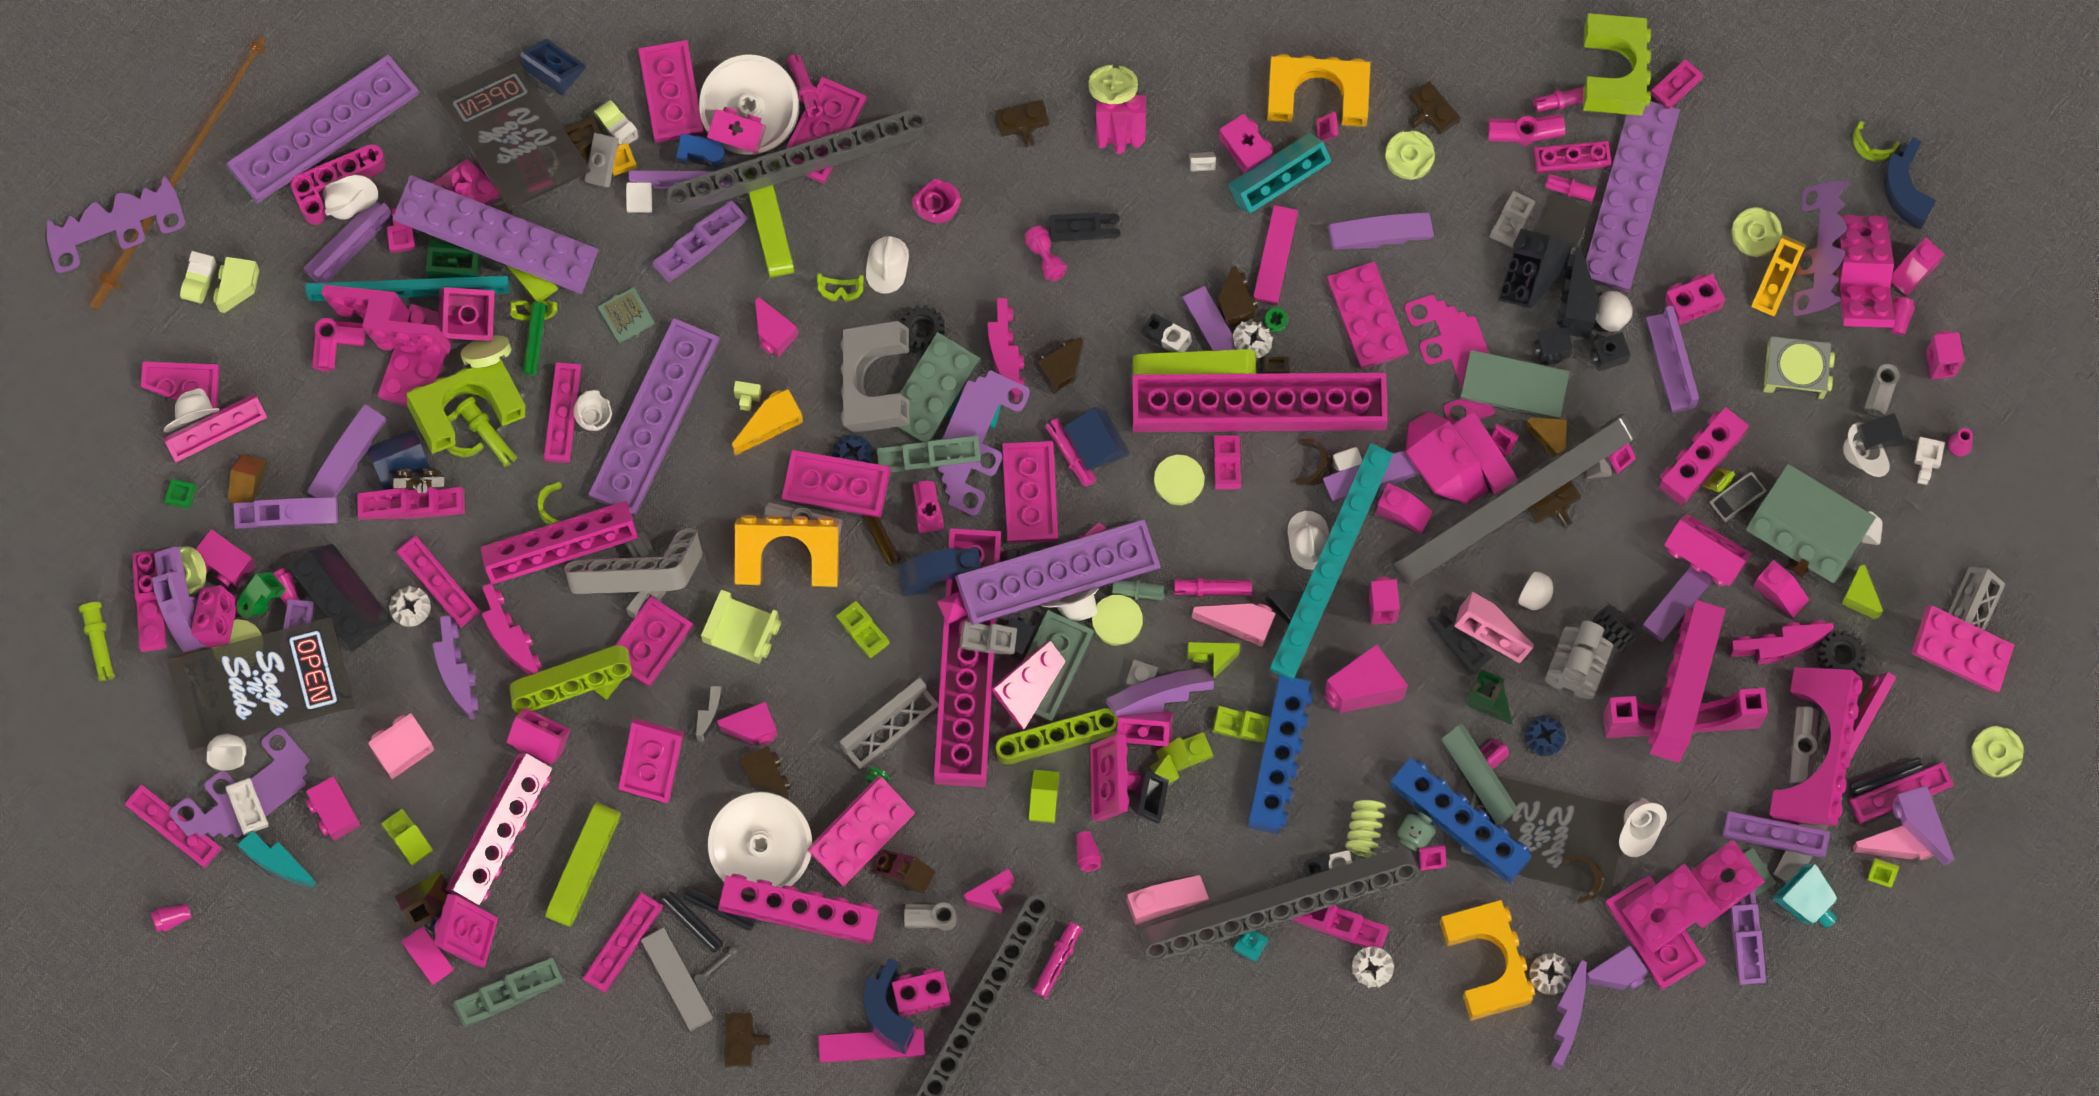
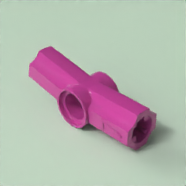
M1561 114L1537 118L1523 116L1520 119L1489 118L1488 141L1517 142L1520 145L1527 146L1534 141L1565 136V124ZM1529 128L1532 133L1524 134L1520 129Z

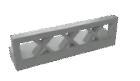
M1969 567L1948 613L1985 631L2005 583L1988 568ZM1990 581L1995 585L1991 595L1988 593ZM1980 604L1983 605V613L1981 617H1979L1978 615V608Z
M918 678L840 740V748L856 767L861 770L937 710L939 704L927 691L926 684L921 678ZM922 695L931 704L925 711L913 710L914 701ZM909 705H911L910 710H906V708ZM898 714H910L909 723L905 727L894 726V717ZM879 729L890 730L889 739L885 743L874 742V733ZM871 736L870 742L865 741ZM859 745L870 746L869 755L861 762L852 752Z

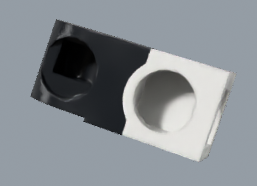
M1152 314L1141 329V333L1147 339L1157 343L1171 353L1185 352L1192 343L1189 331L1156 314Z
M1350 850L1305 861L1306 877L1352 863Z

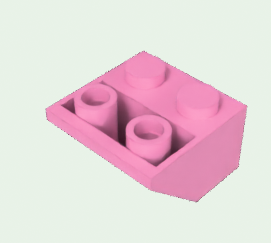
M411 713L395 719L392 723L393 726L386 731L380 730L371 737V741L368 742L374 756L391 779L434 751L431 742Z

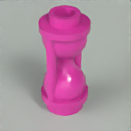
M1042 226L1033 227L1025 233V243L1032 252L1041 255L1043 259L1041 267L1044 278L1057 281L1065 275L1067 265L1063 263L1060 257L1050 252L1051 240L1048 236V231L1043 229Z

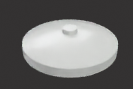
M758 55L732 57L719 64L707 77L700 94V116L708 133L715 110L723 111L724 106L737 110V116L746 118L747 114L762 118L761 123L767 125L758 154L773 150L783 143L794 129L799 114L797 88L787 71L768 58ZM740 122L738 126L733 125L732 128L736 134L738 132L742 133L744 129L740 127ZM720 142L725 149L734 153L757 155V153Z
M751 792L734 798L718 812L710 828L708 852L712 866L723 882H725L726 875L740 874L746 876L748 881L767 880L772 882V886L782 888L783 885L792 886L806 870L811 854L806 849L812 844V835L805 816L791 801L770 792ZM751 891L742 892L746 895L755 896Z

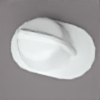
M361 175L347 176L326 185L323 191L326 207L325 214L343 220L349 219L356 213L370 208L378 199L376 185L370 179Z
M888 236L880 238L872 244L868 255L866 279L869 286L875 291L882 294L892 293L902 286L906 277L909 259L908 248L903 241Z
M201 388L185 392L178 398L175 404L176 420L169 423L163 431L172 432L179 430L207 415L218 412L220 409L212 407L205 391Z
M1858 422L1853 424L1849 428L1848 438L1843 445L1846 459L1857 468L1863 469L1872 476H1885L1889 471L1890 464L1884 449L1865 450L1857 426L1864 423Z
M1313 511L1297 513L1288 524V538L1292 558L1298 566L1314 570L1329 536L1326 521L1321 515Z
M1098 587L1048 602L1041 606L1057 607L1065 618L1081 621L1097 614L1098 610L1094 594L1098 591Z
M1641 798L1640 801L1629 805L1624 813L1625 824L1619 838L1620 849L1624 854L1630 857H1638L1651 850L1667 818L1666 810L1662 805L1650 803L1645 798Z

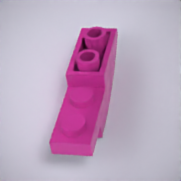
M997 298L998 322H988V341L991 358L997 374L1024 385V378H1019V369H1024V354H1019L1018 346H1008L1013 345V330H1008V322H1013L1012 306L1007 307V298ZM1013 388L1008 394L1014 402H1019V393L1023 392L1018 388Z
M158 550L132 553L134 590L138 613L139 647L141 652L167 649V624L160 610L152 578L158 576L154 553L159 552Z
M492 583L483 586L482 588L491 610L482 613V616L495 642L503 653L528 675L538 673V669H541L542 666L537 654L531 655L529 646H532L533 643L528 631L522 632L520 625L513 627L514 624L509 612L503 613L501 605L505 601L500 589L494 590Z
M1824 620L1812 621L1810 625H1800L1799 622H1791L1781 628L1778 633L1779 637H1776L1775 634L1762 635L1759 639H1751L1750 636H1740L1735 638L1729 646L1730 657L1756 655L1757 665L1786 660L1819 644L1832 632L1834 626L1833 623H1826Z

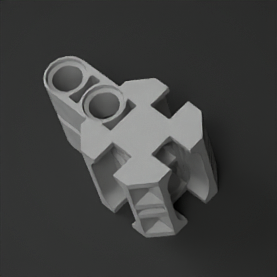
M1583 621L1580 629L1565 627L1544 681L1559 690H1562L1564 687L1575 691L1574 695L1580 698L1593 699L1613 648L1612 643L1602 638L1604 628L1590 621Z

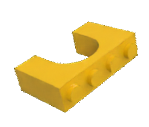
M1286 54L1271 56L1267 121L1292 122L1294 93L1297 87L1308 79L1324 78L1333 82L1341 92L1343 101L1341 125L1366 127L1368 120L1370 62H1365L1362 59L1344 61L1336 57L1315 59L1313 56L1293 58Z
M743 515L741 518H737L735 523V584L760 585L762 580V551L764 547L774 538L792 536L801 540L811 553L812 586L837 587L839 575V521H833L832 517H819L818 520H808L805 516H795L792 520L782 519L781 516H768L767 519H756L754 515Z
M1502 900L1442 916L1440 920V926L1447 947L1473 939H1485L1496 944L1505 957V973L1499 980L1464 992L1463 999L1470 1021L1531 1004L1532 996L1535 995L1532 981H1527L1524 971H1527L1525 958L1523 955L1519 956L1516 946H1519L1516 931L1511 932L1510 929L1511 914L1507 906L1503 907Z

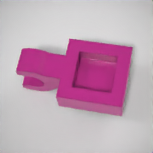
M397 208L392 209L393 217ZM394 221V226H387L391 253L416 250L412 227Z

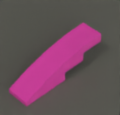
M1475 412L1453 424V427L1479 460L1484 479L1494 494L1518 480Z
M430 487L425 493H422V491L419 493L416 489L408 490L407 488L357 493L359 519H410L465 514L464 489L462 487L439 490Z
M1336 905L1291 919L1307 927L1364 948L1379 947L1382 949L1389 932L1388 926L1364 919L1361 915L1337 908Z

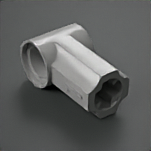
M1884 364L1880 366L1873 377V383L1864 407L1868 414L1881 417L1886 415L1895 385L1899 379V371L1894 365ZM1880 374L1890 375L1892 382H1884Z
M949 903L905 905V928H939L940 930L947 931L954 928L957 923L956 912ZM941 912H950L951 918L948 921L941 922L938 920Z

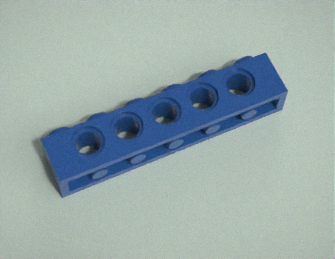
M1281 675L1279 677L1248 828L1275 834L1279 833L1280 827L1285 828L1288 812L1283 811L1285 802L1290 803L1293 788L1288 787L1290 777H1296L1298 763L1293 761L1295 753H1301L1303 738H1299L1300 728L1306 729L1309 715L1304 713L1305 704L1311 705L1314 691L1309 689L1310 681L1294 678L1292 681ZM1289 701H1294L1298 704L1299 708L1291 711L1286 708L1285 704ZM1288 725L1293 728L1294 732L1291 735H1284L1281 733L1280 728ZM1284 750L1288 753L1289 757L1280 760L1275 756V752ZM1274 774H1278L1284 781L1281 784H1273L1269 778ZM1267 799H1274L1277 801L1278 807L1269 809L1265 806L1264 802Z
M1409 758L1390 781L1389 787L1418 811L1433 819V823L1511 884L1530 861L1532 855L1529 853V848L1520 841L1516 843L1509 837V832L1502 826L1492 824L1488 820L1489 816L1479 808L1476 810L1468 804L1469 800L1459 792L1455 794L1451 791L1444 779L1439 776L1435 778L1428 772V767L1420 760L1414 761L1412 758ZM1419 781L1425 782L1428 790L1418 791L1414 784ZM1435 799H1446L1448 806L1445 808L1438 807L1435 804ZM1457 814H1464L1468 817L1469 822L1460 824L1456 821L1455 816ZM1484 830L1488 833L1489 838L1484 841L1479 840L1475 832ZM1499 846L1507 848L1509 855L1506 857L1499 856L1496 853V848Z

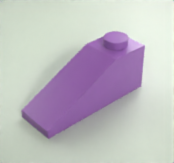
M1924 786L1898 794L1893 800L1894 804H1892L1895 817L1897 819L1900 818L1902 825L1944 866L1949 865L1954 857L1928 787Z

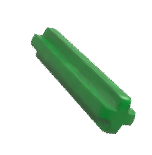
M534 302L531 306L522 370L523 374L529 376L536 375L546 312V304L542 302Z

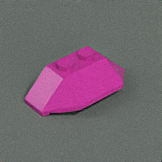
M1428 411L1408 424L1405 454L1435 494L1461 501V503L1468 505L1488 492L1479 460L1450 421Z

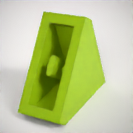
M1864 564L1858 568L1842 601V605L1872 619H1877L1881 616L1883 609Z
M1034 770L1029 821L1055 823L1060 772Z

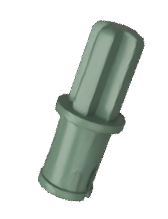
M1120 580L1113 584V595L1135 597V600L1139 598L1162 600L1164 597V586L1141 583V580H1137V582Z

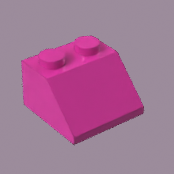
M445 287L439 290L440 331L446 339L492 341L493 290Z

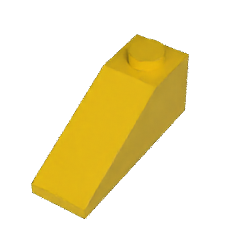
M1785 235L1782 236L1751 307L1775 316L1806 244Z
M789 389L775 391L769 396V399L765 400L732 443L735 456L803 423L802 413Z

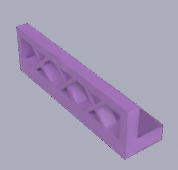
M376 201L373 206L361 211L303 268L304 271L317 283H328L393 218L390 208L385 203L380 205Z
M1668 306L1663 314L1646 317L1645 322L1670 412L1676 413L1696 408L1699 396L1674 306Z

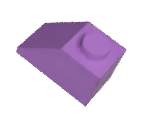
M1628 946L1587 973L1586 982L1623 991L1628 987H1631L1633 990L1645 982L1644 977L1648 970L1631 946Z

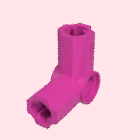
M329 318L319 320L315 325L312 368L319 371H334L337 344L364 347L366 331L362 327L363 323L338 322ZM327 327L334 330L333 334L329 337H324L320 334Z
M927 480L914 484L913 491L917 508L915 513L919 534L944 530L942 511L937 501L934 481Z

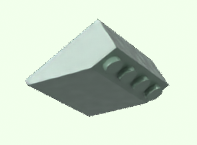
M1788 464L1746 530L1798 562L1801 559H1805L1809 562V569L1832 583H1836L1876 519V516Z

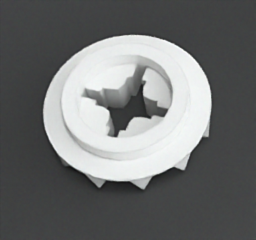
M1251 319L1248 322H1241L1233 333V342L1236 349L1254 350L1256 358L1265 356L1272 347L1273 337L1269 333V328H1265L1262 325V321L1257 323ZM1253 333H1257V340L1252 345H1249L1251 342L1250 336Z
M411 586L398 589L397 593L391 596L389 606L393 619L400 625L407 627L421 624L428 617L431 608L427 594L420 588ZM405 598L411 603L416 602L414 604L415 614L409 609L403 610L406 606Z
M1366 947L1360 950L1353 959V974L1357 978L1358 983H1362L1368 988H1379L1389 982L1393 975L1394 963L1391 956L1385 950L1379 947ZM1369 958L1373 965L1380 966L1376 971V977L1371 970H1365L1369 966Z
M1555 953L1542 954L1533 961L1530 967V980L1539 992L1548 995L1558 994L1565 990L1570 983L1571 966L1568 965L1564 957H1560ZM1551 964H1553L1554 972L1558 973V976H1554L1550 984H1548L1547 974L1540 971H1547Z

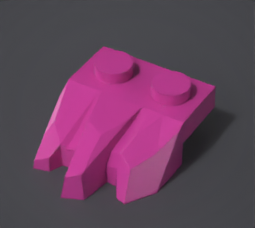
M1135 95L1131 100L1121 104H1107L1096 99L1095 138L1098 147L1104 148L1108 143H1111L1116 154L1124 153L1127 143L1131 144L1134 148H1139L1145 141L1146 95Z

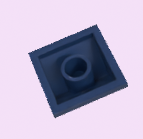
M548 39L524 50L520 55L524 70L562 96L586 67V65Z
M1092 408L1063 428L1087 471L1127 457L1130 454L1107 412L1099 408Z
M414 429L371 446L368 449L384 490L397 489L393 488L389 483V472H396L398 468L422 471V468L430 467Z

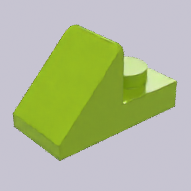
M1188 642L1187 659H1193V662L1205 663L1208 662V659H1213L1214 679L1239 655L1240 643Z
M1204 732L1184 740L1179 737L1170 742L1168 746H1164L1156 751L1158 760L1166 755H1170L1177 772L1209 760L1214 756Z
M403 809L381 823L412 866L433 852V849L418 827L411 821Z

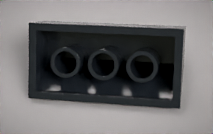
M333 543L308 551L288 566L293 577L351 652L393 623L391 617Z

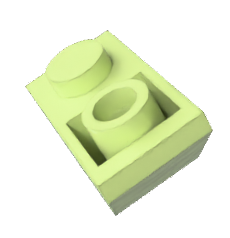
M226 257L225 264L221 265L219 269L220 287L216 288L214 292V303H216L220 312H227L255 293L259 274L256 261Z

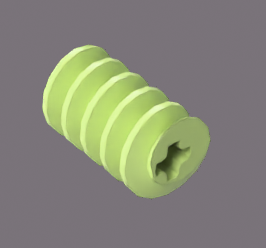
M1372 800L1356 801L1353 804V808L1356 811L1351 814V818L1354 821L1350 822L1349 828L1353 831L1348 832L1347 835L1351 841L1346 842L1345 847L1359 856L1372 857L1377 854L1370 851V849L1378 848L1379 844L1372 841V838H1380L1381 836L1374 829L1382 828L1383 825L1377 822L1376 819L1384 818V814L1379 812L1378 809L1386 808V805Z

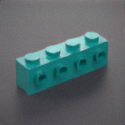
M1308 133L1232 181L1228 186L1236 204L1248 213H1252L1323 168L1332 160L1324 142L1313 134Z

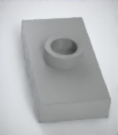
M594 133L585 182L610 187L619 138Z

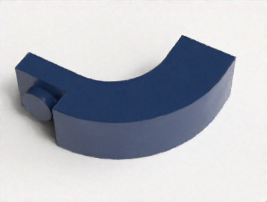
M1912 137L1909 145L1903 144L1898 155L1892 154L1884 175V188L1886 197L1893 210L1907 223L1922 229L1936 200L1919 192L1910 181L1909 166L1922 142Z
M978 547L954 550V548L937 550L905 562L899 569L902 597L928 593L929 587L935 583L953 579L957 575L980 569L981 563Z
M888 958L886 965L880 966L876 975L877 980L870 977L867 979L864 989L865 1014L874 1035L889 1048L906 1055L916 1033V1024L896 1015L886 1002L892 982L895 981L899 972L898 962Z

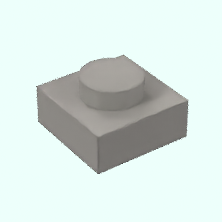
M1133 660L1126 686L1131 687L1155 678L1158 667Z

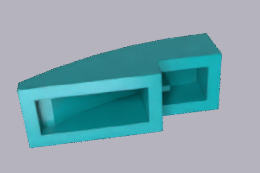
M252 831L237 844L241 851L253 862L279 878L312 888L316 885L314 879L279 842L270 849Z

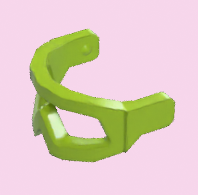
M1860 121L1853 134V144L1857 152L1864 159L1873 162L1889 159L1898 149L1900 142L1897 141L1892 149H1869L1860 134V130L1864 125V122Z
M818 273V290L823 297L836 302L842 296L845 302L857 299L863 292L864 275H859V279L837 280L823 277L822 273ZM826 283L833 285L856 284L857 290L848 295L840 287L832 294L825 290Z
M527 301L509 302L510 315L514 319L520 321L530 320V315L517 313L516 305H524L527 311L531 313L532 304L529 305ZM542 301V303L548 305L545 319L553 317L557 312V302Z
M456 411L447 417L450 423L458 418L459 414ZM479 443L473 448L452 446L446 448V450L455 456L472 457L481 451L484 446L482 443Z
M561 482L547 485L540 491L538 509L540 517L546 525L560 522L551 518L543 510L544 500L552 491L562 488Z

